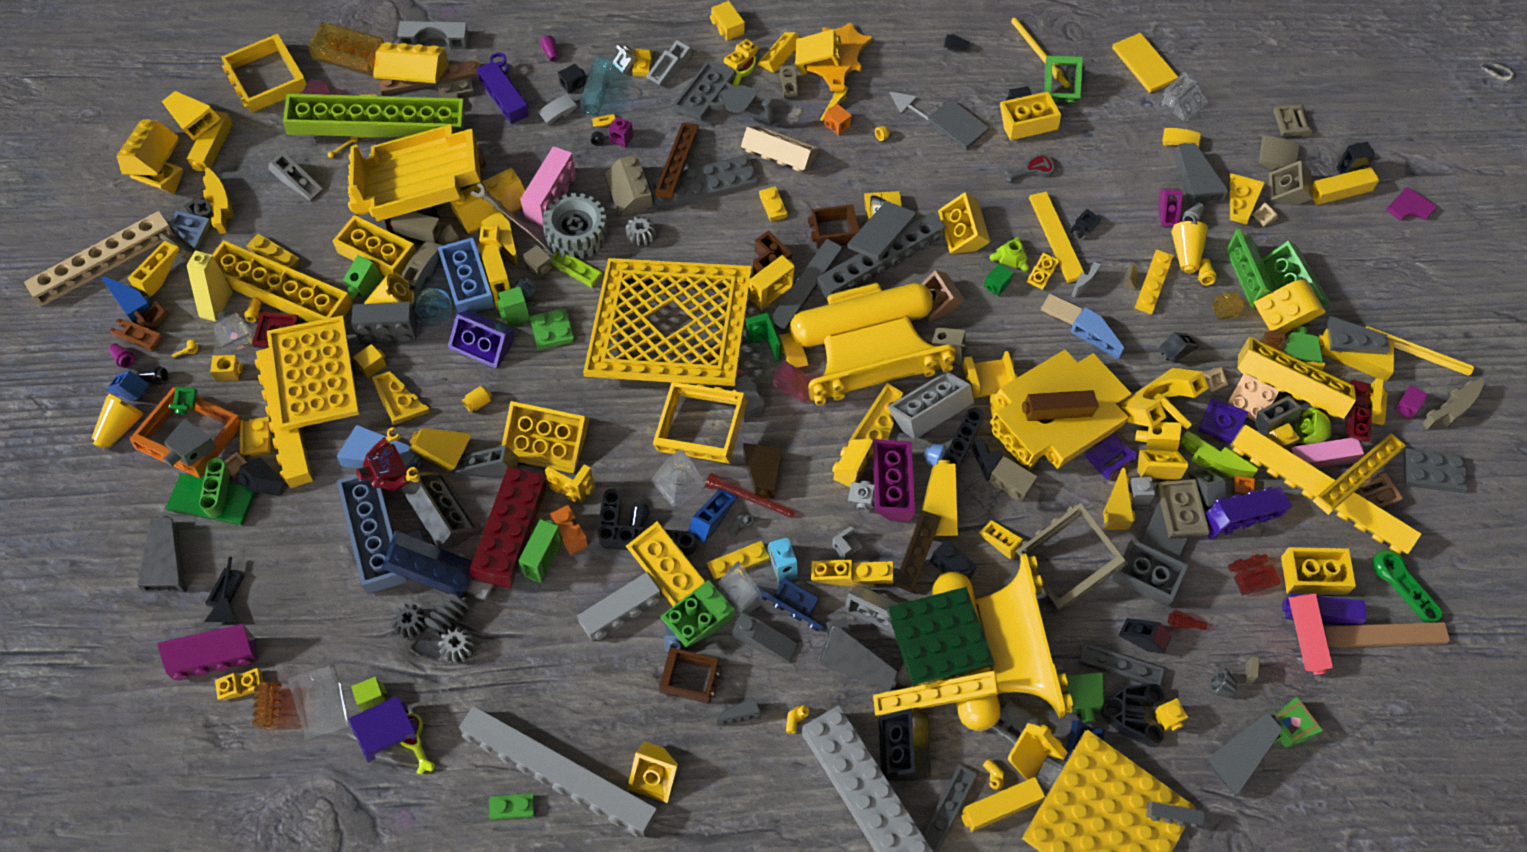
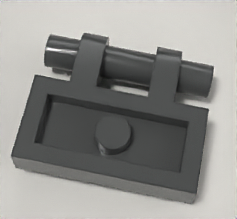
M1009 700L999 718L1004 724L1001 726L996 723L990 729L995 731L999 738H1005L1012 743V747H1014L1019 737L1009 732V728H1012L1021 735L1028 723L1037 726L1046 724Z

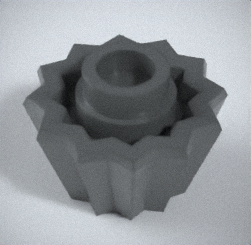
M1226 668L1220 669L1210 680L1209 692L1225 698L1230 697L1236 690L1238 681Z

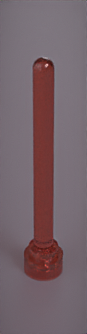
M710 473L706 480L705 487L711 490L722 489L790 518L795 515V512L789 508L721 481L716 474Z

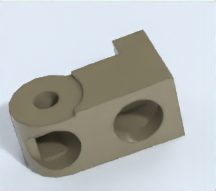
M795 65L780 66L779 79L783 98L797 97ZM785 71H791V72H792V74H783V73H784Z

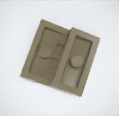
M1265 135L1262 137L1259 164L1272 171L1276 168L1280 169L1293 164L1298 159L1299 145L1283 138Z

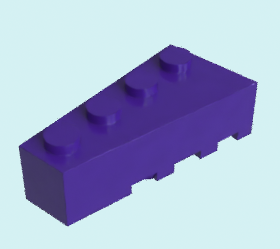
M1268 487L1259 492L1254 490L1246 495H1234L1229 499H1225V497L1220 498L1214 502L1215 505L1205 514L1210 531L1207 536L1210 540H1213L1221 532L1228 535L1241 526L1243 529H1246L1257 522L1260 524L1281 517L1292 508V505L1282 487Z

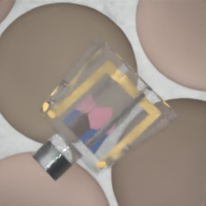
M226 310L218 313L219 320L213 322L212 326L217 346L223 355H229L252 344L254 334L238 313L229 314Z

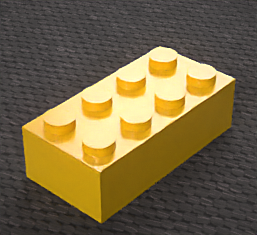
M353 215L333 240L338 254L352 261L355 260L357 255H360L373 262L379 272L385 277L393 273L402 275L408 262L416 253L413 243Z

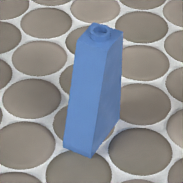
M356 425L338 453L337 458L344 467L363 468V463L369 450L383 437H387ZM399 441L390 442V444L395 445L407 470L411 467L418 468L420 466L422 457L409 450V445Z

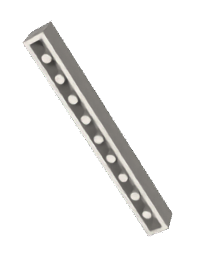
M474 706L459 726L462 738L468 742L473 743V741H476L484 751L488 753L493 751L499 754L497 757L505 763H509V761L515 763V767L525 774L529 771L535 775L534 778L543 784L545 782L552 784V788L558 793H568L574 802L580 805L585 803L590 806L589 809L595 814L600 815L603 813L608 816V820L617 826L621 823L628 827L626 830L634 836L640 834L645 837L658 814L655 807Z

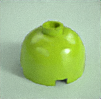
M1312 407L1302 412L1300 416L1303 418L1294 426V431L1300 438L1297 443L1309 445L1328 440L1332 433L1331 421L1328 416Z

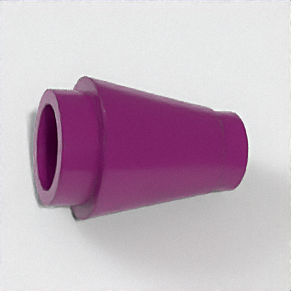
M550 35L541 38L540 46L551 62L558 60L556 40Z
M117 343L109 347V352L119 367L128 368L133 365L135 358L132 352Z

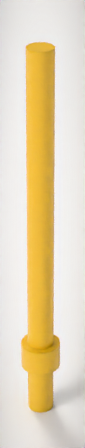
M1016 17L1013 18L1011 23L1045 63L1048 56ZM1052 65V76L1065 89L1069 88L1070 83L1064 77L1065 74L1061 69Z

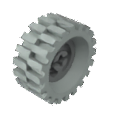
M571 193L572 197H567L565 194L562 195L561 200L555 198L553 200L554 205L549 203L548 210H544L542 221L547 245L549 248H552L554 253L559 250L560 256L565 258L566 253L569 254V257L579 256V259H584L585 254H588L590 257L593 255V250L596 252L600 251V245L604 246L606 243L605 239H607L608 234L605 210L603 207L601 208V203L599 201L595 202L591 196L586 199V194L582 193L580 197H577L576 193Z

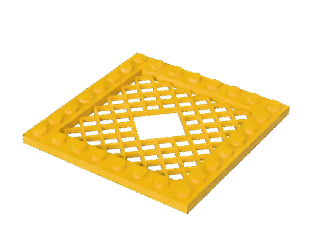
M608 258L583 370L584 377L735 386L752 266ZM630 278H634L636 282L630 286L625 282ZM648 279H652L654 281V283L649 286H646L643 283ZM666 280H670L672 282V284L668 287H665L661 283ZM688 281L691 285L683 288L680 284ZM706 282L709 286L701 289L698 285ZM724 283L727 287L720 291L716 286ZM640 284L644 289L637 293L633 288ZM659 286L662 290L655 294L651 289ZM677 287L680 291L673 295L669 290ZM695 288L698 293L691 296L687 291ZM713 289L716 294L709 297L706 292ZM630 291L633 296L626 299L623 294ZM727 291H729V298L724 295ZM648 292L651 297L644 300L641 295ZM666 293L670 298L662 301L659 297ZM684 294L688 299L681 303L677 298ZM703 295L706 300L699 304L695 299ZM721 296L725 301L718 305L714 300ZM638 299L641 303L634 307L630 302ZM656 300L659 305L652 308L648 303ZM674 300L693 321L665 338L646 317ZM692 301L696 306L688 310L685 305ZM711 303L714 308L707 311L703 306ZM627 305L631 310L623 313L620 308ZM725 305H727L726 312L722 309V307ZM645 306L649 311L642 315L638 310ZM700 309L704 314L697 318L693 313ZM718 310L723 315L715 319L711 314ZM635 313L638 318L631 321L628 316ZM708 317L712 322L705 326L701 320ZM624 319L628 324L620 328L616 323ZM723 319H725L724 326L719 323ZM642 320L646 325L639 329L635 324ZM698 324L701 329L694 332L691 327ZM716 324L720 330L713 334L709 328ZM613 327L617 329V331H615L614 333H612ZM632 327L636 332L628 336L624 331ZM650 328L654 333L647 337L643 332ZM687 330L691 335L684 339L680 334ZM706 331L710 336L702 340L698 335ZM621 333L625 338L617 342L614 337ZM723 333L721 341L717 336ZM640 335L643 340L636 344L632 339ZM658 336L662 341L655 345L651 339ZM677 337L681 342L673 346L669 341ZM695 338L699 343L692 347L688 342ZM714 339L718 344L710 348L706 343ZM629 341L633 346L625 351L622 345ZM648 343L651 348L644 352L640 346ZM666 343L670 349L663 353L659 347ZM685 345L689 350L681 354L677 349ZM704 346L708 351L700 355L696 350ZM721 347L719 356L714 351ZM618 348L622 353L614 357L610 352ZM637 349L641 354L633 359L629 353ZM655 350L659 356L652 360L648 354ZM674 351L678 357L671 361L667 355ZM693 353L697 358L689 362L685 357ZM712 354L716 359L708 363L704 358ZM626 356L629 360H623L621 358ZM644 357L647 361H639V360ZM663 358L666 362H658V361ZM682 359L685 363H677V362Z

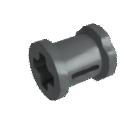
M204 199L196 201L194 204L195 214L201 217H209L211 214L210 203ZM206 206V211L199 212V207Z

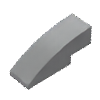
M676 40L669 51H664L646 78L659 86L664 84L691 57L693 53L690 47Z

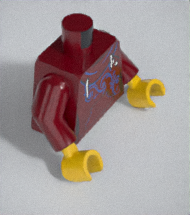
M394 427L387 431V438L383 437L366 454L363 468L356 470L358 480L361 481L369 478L374 488L396 491L409 484V481L418 482L420 480L418 474L413 476V474L418 472L417 468L411 467L407 470L395 445L390 444L391 441H399L401 437L399 433L392 437V434L396 432Z

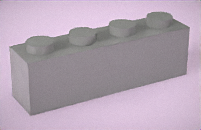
M646 572L577 615L579 624L591 642L596 639L600 640L607 635L608 631L613 628L617 629L625 623L624 621L640 615L643 609L656 605L659 599H661L660 590Z

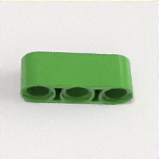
M213 458L207 463L199 500L200 507L210 518H217L223 513L230 480V470L221 458Z

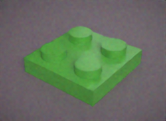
M566 308L530 316L538 350L574 342Z

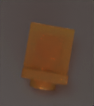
M1271 330L1265 332L1260 341L1280 350L1279 347L1285 340V333Z

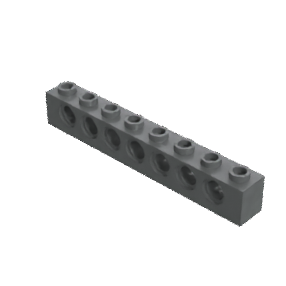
M931 212L910 224L879 261L859 253L818 276L816 288L826 299L830 294L857 288L860 284L869 282L874 276L883 274L888 268L897 266L902 260L911 258L919 250L926 249L933 242L940 241L944 236L946 226Z

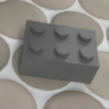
M410 302L353 304L351 324L360 343L416 341L417 320Z
M1131 539L1122 555L1128 564L1117 571L1111 580L1168 607L1176 595L1188 565Z

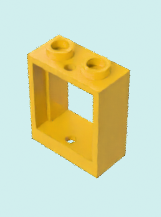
M781 255L749 279V300L761 311L793 287L795 270L793 262Z

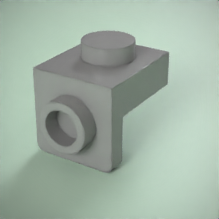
M617 44L616 48L620 52L612 64L622 73L626 74L637 57L627 45L623 47Z

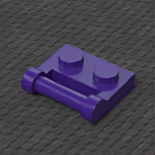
M1116 434L1107 438L1085 455L1107 480L1111 479L1114 473L1130 462L1133 463L1138 460L1137 453L1131 450ZM1123 454L1125 456L1111 467L1105 466L1119 455Z

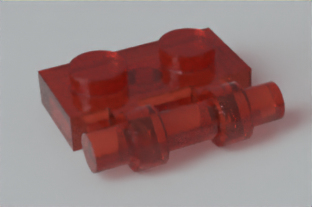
M1266 554L1252 555L1249 559H1238L1234 563L1228 564L1230 572L1237 570L1240 573L1235 575L1234 580L1242 596L1278 586L1281 583L1273 564L1264 565V562H1268ZM1254 566L1256 569L1248 571L1247 567Z

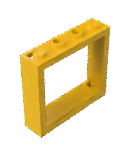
M278 34L221 57L224 63L222 68L225 74H230L228 75L230 83L236 85L234 89L238 97H243L240 98L245 108H249L251 113L286 99V94H298L308 90L302 73ZM278 51L294 79L249 98L233 69Z
M672 382L653 441L657 452L730 464L748 403L745 394L737 392V390L727 391L720 387L708 388L702 384L695 386L688 383ZM680 396L736 405L724 448L667 439Z

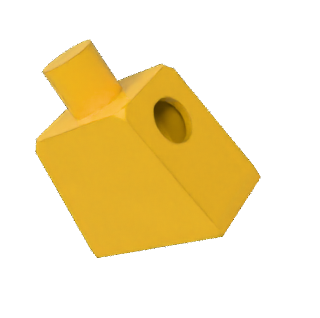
M1159 422L1155 426L1149 427L1148 431L1136 430L1135 441L1147 442L1146 450L1178 451L1182 423Z

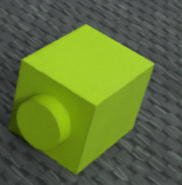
M376 677L351 686L357 706L361 711L386 701L384 694H387L386 687Z

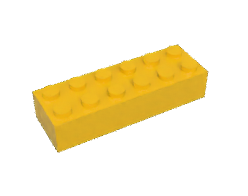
M1250 336L1238 354L1237 369L1241 373L1248 376L1252 375L1261 383H1269L1280 392L1286 391L1297 400H1305L1316 409L1322 408L1333 417L1344 419L1356 401L1354 385Z

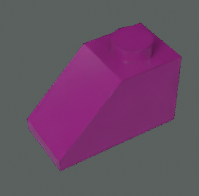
M1178 188L1159 189L1158 209L1161 226H1173L1180 223L1182 190Z

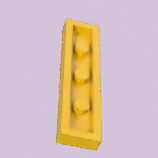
M1156 249L1134 309L1149 314L1153 313L1173 258L1172 254Z

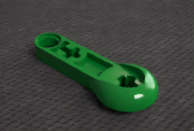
M1382 550L1373 556L1372 567L1375 573L1395 588L1425 623H1436L1442 617L1440 607L1407 571L1406 562L1400 554L1393 550ZM1390 563L1392 567L1387 568L1385 565ZM1418 595L1420 599L1415 600L1413 597ZM1424 603H1426V606H1425V607H1423V608L1420 607L1421 605H1423ZM1426 610H1432L1435 613L1436 617H1428L1426 614Z

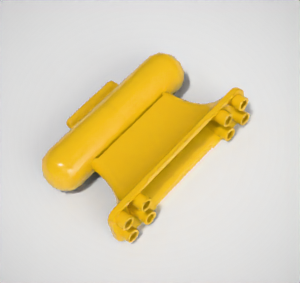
M878 283L830 294L827 298L828 305L801 311L794 315L790 323V334L797 344L803 347L825 344L827 364L825 373L822 377L811 380L808 385L810 400L815 401L816 405L825 404L826 398L833 397L836 401L841 400L845 397L844 394L868 386L923 373L925 377H931L935 374V370L942 369L943 372H949L953 369L952 364L955 361L956 354L955 347L952 344L933 346L919 336L911 321L928 316L933 307L932 293L927 286L921 283H911L883 291Z
M1026 553L1021 554L1020 568L1015 578L1000 591L975 599L973 586L965 575L959 572H947L940 575L932 587V595L967 587L995 662L992 667L940 681L995 671L999 694L1020 692L1041 697L1054 708L1059 719L1065 718V713L1073 712L1071 694L1062 695V693L1067 692V678L1065 673L1057 674L1055 664L1052 662L1036 595L1043 594L1041 576L1037 572L1036 557H1027ZM998 694L956 702L962 724L973 731H985L992 728L1001 716Z

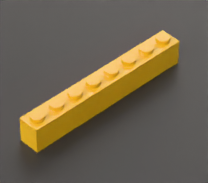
M269 348L256 351L257 359L254 361L257 370H260L261 373L258 375L261 386H264L262 396L264 401L268 403L265 409L272 421L269 422L270 430L275 434V438H272L275 449L279 451L276 458L279 466L282 465L283 470L280 471L281 478L287 482L290 488L313 482L301 427L281 431L279 428Z

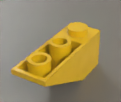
M1125 468L1121 469L1103 511L1106 530H1128L1133 522H1135V511L1131 508L1133 497L1128 489L1130 478L1129 475H1126Z

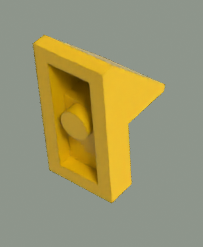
M635 48L633 51L637 58L633 63L632 74L633 76L646 77L651 69L653 49Z

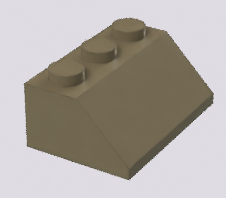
M637 154L620 158L604 173L619 216L653 207L652 194Z

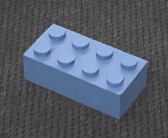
M473 237L438 247L457 312L469 310L476 313L495 307Z

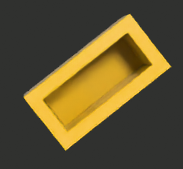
M730 1L711 7L712 15H710V19L718 27L720 35H723L727 41L744 34V21Z

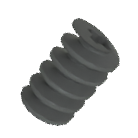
M449 594V601L444 599L442 601L443 607L438 605L436 607L437 613L434 611L430 613L432 619L428 617L424 619L426 626L439 638H441L439 632L447 633L445 626L453 627L451 620L459 621L456 616L457 614L465 615L462 610L463 608L471 609L456 594Z

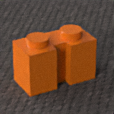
M569 505L550 513L552 521L559 526L562 541L570 555L588 547L586 536L580 525L576 523L575 516Z

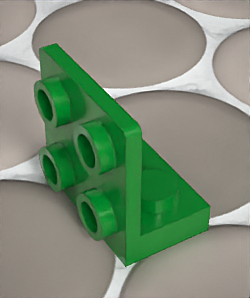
M768 313L746 318V340L748 344L759 343L766 339L775 363L779 362L782 341L780 335L775 333L776 326L774 320L769 318Z

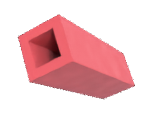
M1316 593L1289 597L1305 671H1311L1314 675L1326 673V669L1333 668Z

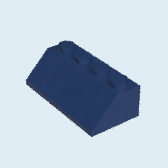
M395 531L381 569L446 594L461 596L465 593L471 576V560Z

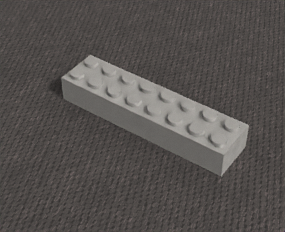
M839 705L802 726L803 737L875 852H933Z

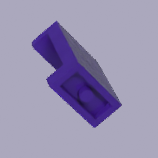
M398 696L348 718L350 727L367 763L376 759V753L408 738H411L412 741L416 739L415 732L418 731L413 719H408L406 715L409 713L404 701L400 702Z

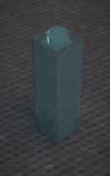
M594 56L580 101L582 114L599 115L612 72L611 59Z

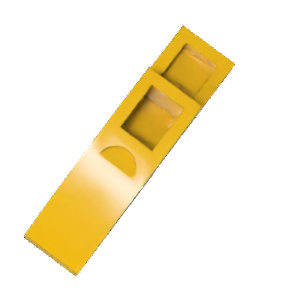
M205 168L203 182L206 190H203L205 200L209 201L214 217H211L212 226L217 229L219 234H226V219L233 218L232 205L219 178L210 168Z
M852 560L812 561L811 581L854 587L856 584L875 587V584L894 583L893 561L853 563Z

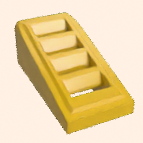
M993 520L979 532L981 537L1011 560L1017 555L1016 550L1023 544L1022 538ZM995 529L996 531L990 535L989 533Z

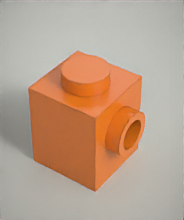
M836 104L826 110L824 124L828 129L840 135L851 127L852 115L839 104Z

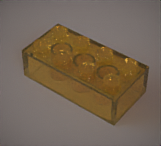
M322 21L307 46L313 60L373 76L376 51L385 42L381 37Z

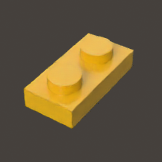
M776 186L760 190L759 196L770 222L787 218V211Z

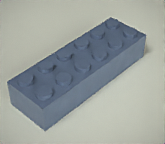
M357 475L337 480L361 583L367 595L406 583L407 579L405 577L381 569L395 533L384 490L382 488H374L369 478L361 481L358 480Z

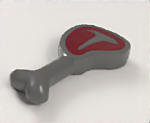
M1046 154L1036 155L1021 170L1014 172L1005 170L1006 182L1012 183L1015 178L1024 175L1050 177L1054 172V163Z

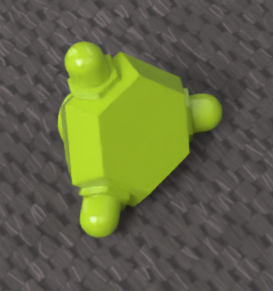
M1015 237L1014 240L1006 242L996 249V253L990 255L991 261H1000L1002 265L1012 268L1020 267L1024 272L1029 270L1026 250L1021 243L1020 237Z

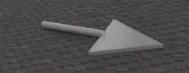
M889 91L900 113L909 107L928 120L929 116L910 105L917 96Z

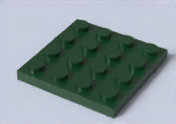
M967 587L887 607V613L913 688L994 666L995 662Z

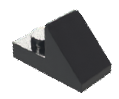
M978 438L973 442L972 451L985 480L989 481L992 472L1000 461L1003 450L990 453L988 445L984 444L982 438Z

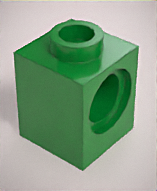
M999 263L986 276L984 287L990 293L999 296L1011 284L1014 273Z

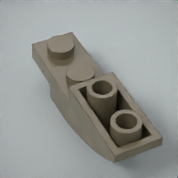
M429 241L424 243L410 259L401 275L408 281L409 290L414 292L415 299L413 304H411L412 308L425 279H430L440 258L438 247L443 245Z
M1483 377L1476 381L1472 379L1463 388L1457 387L1450 392L1451 397L1440 407L1441 409H1433L1426 415L1427 419L1422 423L1423 426L1428 430L1440 422L1446 427L1456 422L1475 402L1483 388L1485 379Z

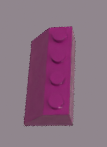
M873 439L875 512L889 521L910 522L915 513L912 442Z
M244 624L157 643L166 674L176 681H182L194 675L204 676L216 670L226 671L234 666H248L252 662L258 661L256 638Z

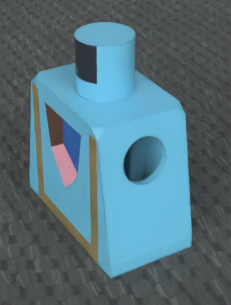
M786 537L770 542L767 553L778 584H781L783 578H787L790 581L798 579L797 560L789 538Z

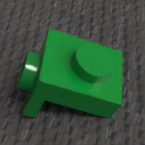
M176 387L173 404H169V408L175 410V414L187 415V412H195L198 390L195 388Z

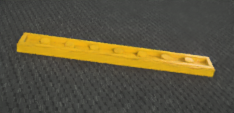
M1390 433L1322 491L1313 502L1329 515L1400 453L1406 445Z

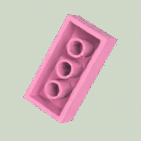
M554 146L550 150L521 197L526 221L543 226L544 210H548L549 203L554 205L553 200L555 198L561 200L562 195L567 194L570 183L574 182L576 178L575 162L571 152Z

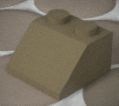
M1302 160L1269 173L1270 201L1272 203L1298 205L1313 199L1311 170Z

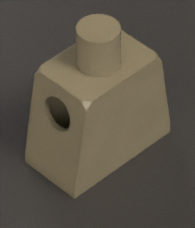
M937 328L934 337L924 335L923 340L933 346L952 344L956 350L954 363L963 364L967 351L965 330Z

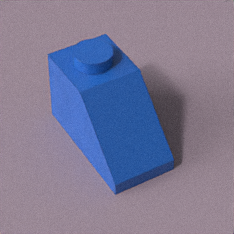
M129 370L117 374L106 390L134 401L142 399L148 391L146 388L149 383Z

